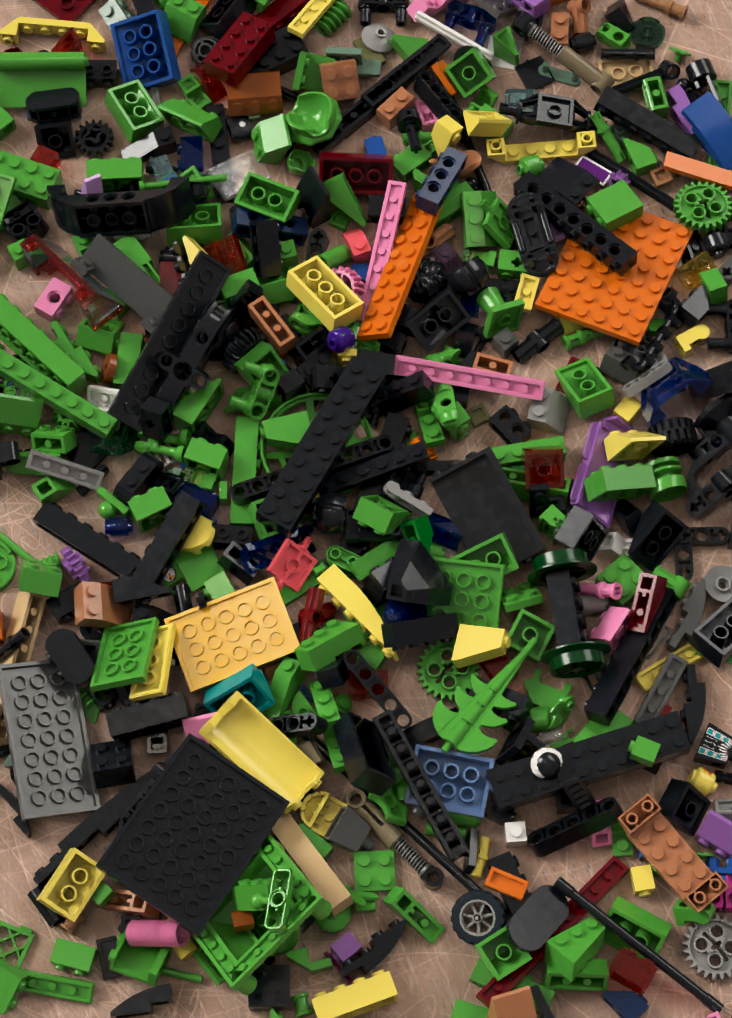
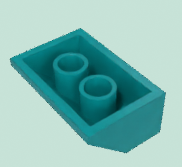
M254 663L207 689L204 698V705L211 713L217 712L236 691L243 695L260 712L275 704L265 676Z

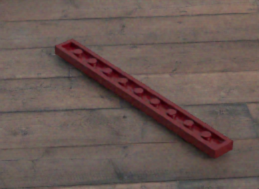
M613 856L578 892L596 905L629 872V868L616 856ZM570 899L568 901L569 913L567 918L550 938L577 925L588 912ZM546 942L536 951L529 952L533 959L499 981L493 977L476 994V998L489 1009L491 997L512 991L544 958Z

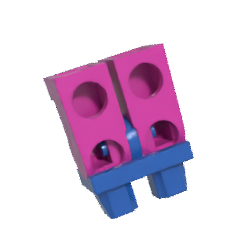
M708 857L706 866L712 873L716 871L729 885V888L724 892V904L723 893L712 902L716 908L715 912L721 913L723 909V913H732V858L726 859V867H719V858Z

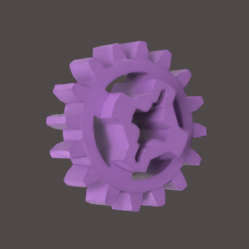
M69 546L62 549L60 552L64 560L61 562L73 580L78 578L80 582H90L91 578L87 573L90 568L79 552L73 553Z

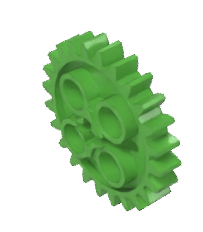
M698 181V185L691 182L690 187L685 184L684 189L680 188L679 193H676L673 202V212H675V218H679V223L685 222L684 227L691 226V231L697 228L698 233L702 229L706 233H708L709 229L715 232L716 227L722 229V225H727L728 220L731 219V196H727V190L721 191L722 186L716 188L715 183L710 186L708 181L705 184Z
M453 639L451 644H448V642L441 644L437 640L436 647L429 645L430 651L424 649L423 653L425 656L419 655L421 662L417 663L419 670L416 671V675L421 676L418 678V683L424 682L421 689L428 688L427 695L434 693V699L441 696V701L443 702L445 697H448L449 702H452V697H455L456 686H460L465 694H467L466 690H471V674H475L479 678L480 674L476 671L480 670V666L475 664L466 666V672H458L451 659L447 661L442 658L444 654L453 655L455 640ZM452 666L451 672L448 671V672H446V674L444 675L445 669L448 670V669ZM436 668L439 670V673L432 675L429 670ZM443 676V678H442V680L440 681V683H436V681L439 680V679ZM448 680L453 681L454 686L447 687L444 685V682Z

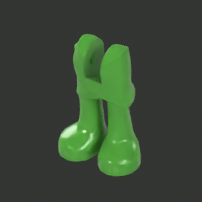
M183 428L179 435L169 434L163 442L178 445L177 447L163 446L160 441L143 436V431L141 430L137 436L143 440H148V442L136 441L134 449L141 453L149 452L171 456L177 462L184 463V454L191 440V430Z

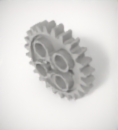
M717 913L715 918H711L707 924L692 922L694 928L690 926L687 928L690 934L683 935L688 941L682 942V946L687 947V949L682 951V954L688 955L685 962H692L689 969L696 967V975L703 972V979L711 975L712 981L715 980L716 976L722 981L724 974L731 978L732 953H728L725 950V945H732V920L727 922V915L720 919L719 913ZM711 929H719L721 932V936L714 937L711 933ZM703 933L707 934L709 940L703 936ZM697 941L704 942L706 949L699 950L695 943ZM712 945H719L718 950L711 949ZM722 955L728 959L727 962L723 959ZM716 957L720 964L718 966L711 965L709 958Z

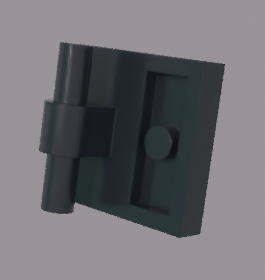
M406 468L387 475L383 486L389 481H394L400 485V489L410 491L416 499H420L427 475L420 473L417 476ZM382 487L379 496L399 506V503L388 497L387 494L385 495Z

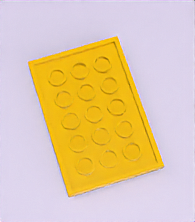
M274 577L207 602V608L200 610L199 606L164 619L166 625L173 623L176 626L174 649L191 693L219 683L252 663L256 667H260L295 653L294 649L300 646Z

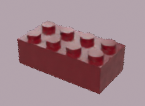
M243 11L203 60L206 75L236 88L276 39L273 24Z
M321 152L319 158V177L324 183V181L344 172L354 194L385 195L388 180H394V155Z

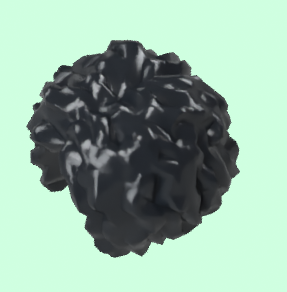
M422 258L408 293V297L414 303L426 304L440 291L447 288V272L441 267V262L433 261V258Z

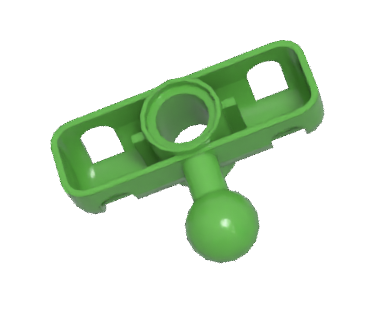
M277 869L274 871L269 896L255 893L250 898V904L254 909L259 910L268 905L265 927L273 933H283L286 931V922L289 919V913L294 907L292 895L295 875L288 869ZM276 878L283 880L282 887L276 886ZM269 918L276 920L275 927L269 926Z

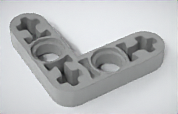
M663 351L657 355L654 353L652 356L656 360L652 368L627 383L621 389L626 398L633 397L673 369Z

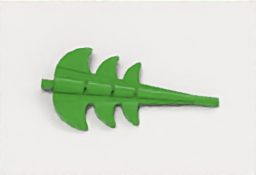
M532 637L522 651L488 684L480 681L475 674H471V686L476 694L474 697L465 694L460 686H456L455 702L460 710L458 713L447 709L441 700L437 702L433 711V723L437 734L446 742L441 748L445 754L451 748L458 749L466 754H481L490 750L498 743L497 739L484 735L480 728L483 726L495 729L508 723L507 719L494 714L492 709L510 710L516 708V703L506 699L502 694L525 658L537 645L538 640Z

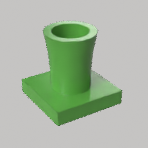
M488 287L480 292L476 298V304L487 313L483 331L486 339L494 337L505 327L511 332L519 329L525 306L522 298L505 303L497 287Z

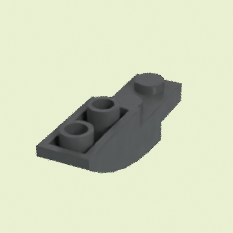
M701 578L698 583L696 581L693 583L689 590L691 595L689 598L685 597L679 606L682 608L680 615L683 617L680 618L676 625L678 627L676 633L672 632L666 641L669 643L667 647L669 652L673 653L683 638L690 642L693 631L699 625L706 598L704 578Z

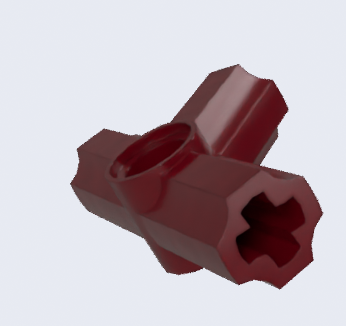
M309 587L305 608L299 611L298 622L301 624L298 641L300 645L302 641L314 635L313 633L317 631V627L321 626L323 622L333 619L337 614V609L332 602L323 603L325 590L321 588Z

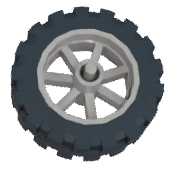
M483 890L470 891L458 898L454 907H452V928L460 939L468 944L477 945L505 927L507 919L505 907L500 902V899L491 892ZM473 903H483L479 912ZM469 905L474 912L473 915L465 913ZM486 905L491 909L492 913L483 914ZM464 916L473 920L467 926L464 922ZM493 916L492 925L485 921V917ZM481 922L489 928L481 933ZM474 923H477V933L469 929Z

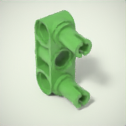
M244 360L241 371L255 375L257 379L252 386L249 399L245 400L230 395L227 405L242 410L245 415L251 416L254 420H260L266 415L274 397L280 374L272 364L258 365ZM268 372H274L272 377L266 378ZM255 406H260L259 411L252 412Z

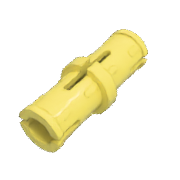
M479 836L476 867L470 873V876L473 878L482 879L484 866L489 858L487 855L491 839L488 837Z

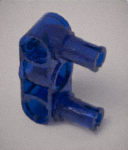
M452 0L447 7L444 25L453 29L457 24L467 29L478 31L474 42L484 47L488 36L496 30L497 19L476 5Z

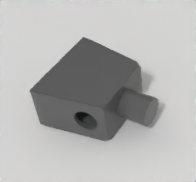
M342 806L323 837L325 841L350 852H357L360 847L370 851L374 845V841L367 837L371 827L349 806Z

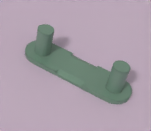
M547 61L538 67L539 74L552 78L548 71L549 68L556 81L571 86H578L581 83V79L574 73L550 66Z

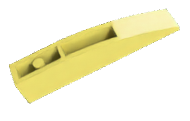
M333 564L317 578L320 585L318 588L325 590L324 595L328 594L332 598L330 599L337 608L341 607L344 610V615L350 621L353 619L356 623L361 624L363 633L366 632L369 635L368 638L375 646L379 644L383 648L381 651L388 659L392 657L397 662L399 658L396 651H392V648H384L381 624L384 623L364 593Z

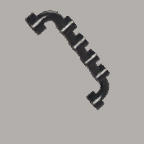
M673 287L667 288L662 295V298L667 303H672L671 312L665 316V322L657 329L656 337L648 344L649 348L640 357L638 365H636L637 360L631 354L622 359L620 366L625 371L631 370L638 373L646 367H652L656 362L652 356L654 353L656 355L664 349L661 341L668 340L672 335V332L669 330L670 326L675 327L680 322V319L677 317L680 309V303L676 297L678 292Z

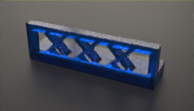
M311 524L296 528L290 539L298 544L305 539V536L310 537L314 531ZM280 533L245 544L239 554L249 573L267 568L272 560L265 557L266 552L276 554L278 552L277 549H280L288 537ZM311 542L308 547L309 549H307L310 554L316 551L315 546ZM255 557L260 562L258 565L253 566L249 558Z

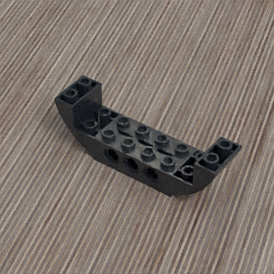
M189 176L171 177L166 189L67 195L65 184L47 185L57 225L65 232L80 236V238L96 237L97 234H101L104 237L151 234L154 231L182 221L196 209Z

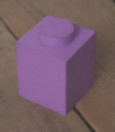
M348 931L330 946L332 951L330 955L336 963L341 962L343 964L347 960L354 958L363 949L353 934Z

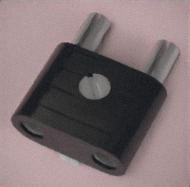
M260 114L234 117L225 116L231 141L251 139L252 127L250 120L260 119Z

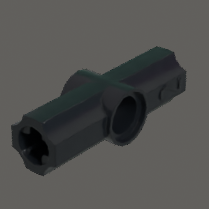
M554 318L539 330H533L526 337L525 341L511 351L514 359L518 363L523 364L536 353H542L550 345V342L564 332L562 324L558 319Z

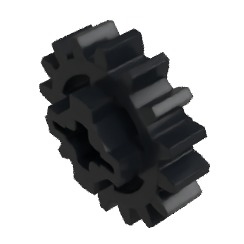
M92 119L90 124L88 121H85V126L79 125L80 131H75L76 136L74 140L76 147L80 149L81 154L86 152L87 157L93 154L94 158L97 157V154L104 156L103 151L109 152V147H113L114 135L112 128H109L107 123L103 125L102 120L95 123V120Z

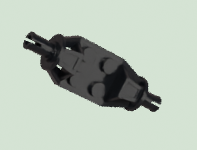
M537 93L523 100L519 99L516 105L500 103L498 113L514 116L515 124L520 122L531 126L539 125L568 130V132L572 133L589 130L597 131L596 126L589 117L591 111H587L574 98ZM533 105L532 112L522 111L523 107ZM575 113L583 117L585 121L575 120Z

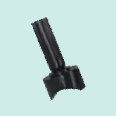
M404 108L397 117L398 130L401 133L407 134L411 152L414 151L417 154L418 151L422 150L417 133L422 126L420 115L414 108Z

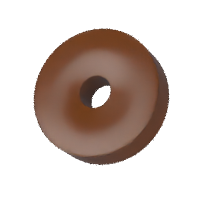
M107 353L104 358L101 370V381L110 384L113 381L117 367L116 354Z

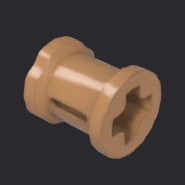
M80 914L75 922L66 919L59 926L74 936L75 930L86 919Z

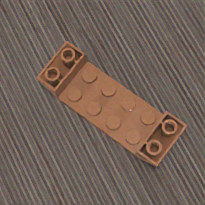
M648 793L620 815L617 820L629 840L682 902L699 913L725 892L729 885L716 871L712 873L661 814L662 808Z

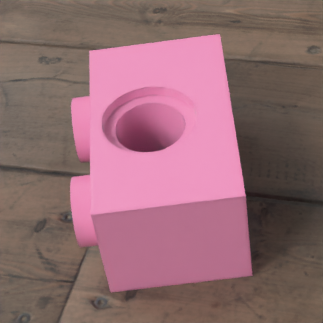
M53 277L34 305L36 314L50 322L61 319L67 305H70L74 300L73 287ZM53 300H59L57 303H52Z

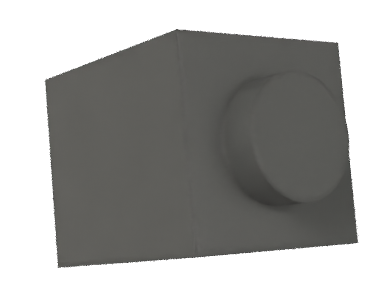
M507 327L492 337V348L502 359L510 356L511 351L519 343V339Z

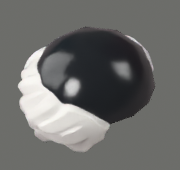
M545 747L533 754L530 766L532 772L537 777L550 778L559 772L563 759L559 751Z

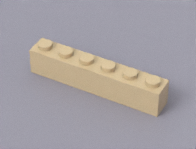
M283 812L269 833L284 847L286 854L319 894L331 903V914L335 917L354 903L352 896L289 813L286 815Z

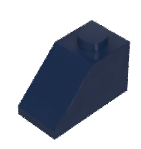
M604 991L601 995V998L620 1018H639L649 1008L647 999L640 993L637 995L634 991Z

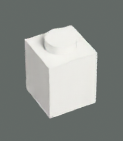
M525 821L506 822L504 824L506 848L526 846Z

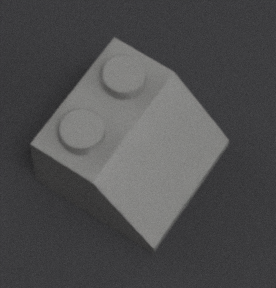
M545 387L542 401L531 400L527 423L531 426V429L563 435L570 408L568 398L553 388Z

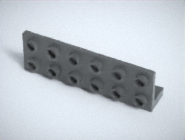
M101 234L96 235L82 257L74 258L70 263L83 276L90 274L95 276L143 318L140 325L152 334L173 297L167 290Z

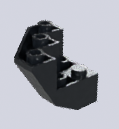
M401 538L393 559L386 599L423 605L450 606L453 586L423 543L417 540Z

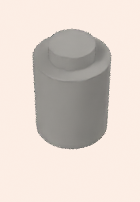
M592 595L579 596L584 604V610H581L582 615L601 613L609 607L607 597L599 599L597 596Z

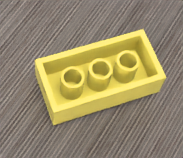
M317 255L287 272L286 286L329 331L340 326H347L362 317L364 302Z
M380 970L373 973V977L368 979L361 977L353 981L354 984L349 986L341 984L334 987V991L327 994L326 991L315 994L311 1002L316 1018H353L397 1002L398 993L390 971Z

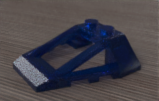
M678 357L670 358L669 362L673 369L641 391V408L643 417L648 425L653 427L667 416L660 405L691 384L696 392L700 394L714 384L708 373L700 367ZM670 376V378H669L668 380H666L665 382H663L662 384H660L662 381H664L665 379H667V378Z

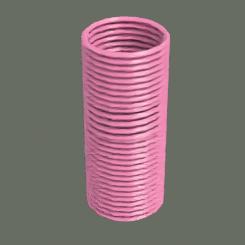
M132 920L128 923L125 934L128 944L135 947H184L190 938V932L173 920Z

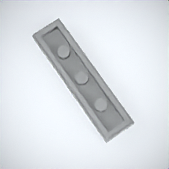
M34 449L30 450L25 468L93 490L99 489L105 474L102 471Z

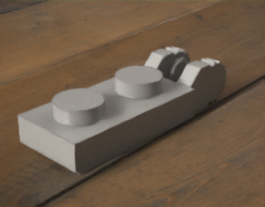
M389 481L383 486L385 495L387 494L395 502L418 516L428 515L429 517L434 509L430 507L429 503L416 499L410 491H403L398 483Z

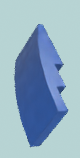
M708 91L684 108L681 114L693 126L691 129L693 133L703 142L701 147L721 168L730 170L732 168V118L711 92Z

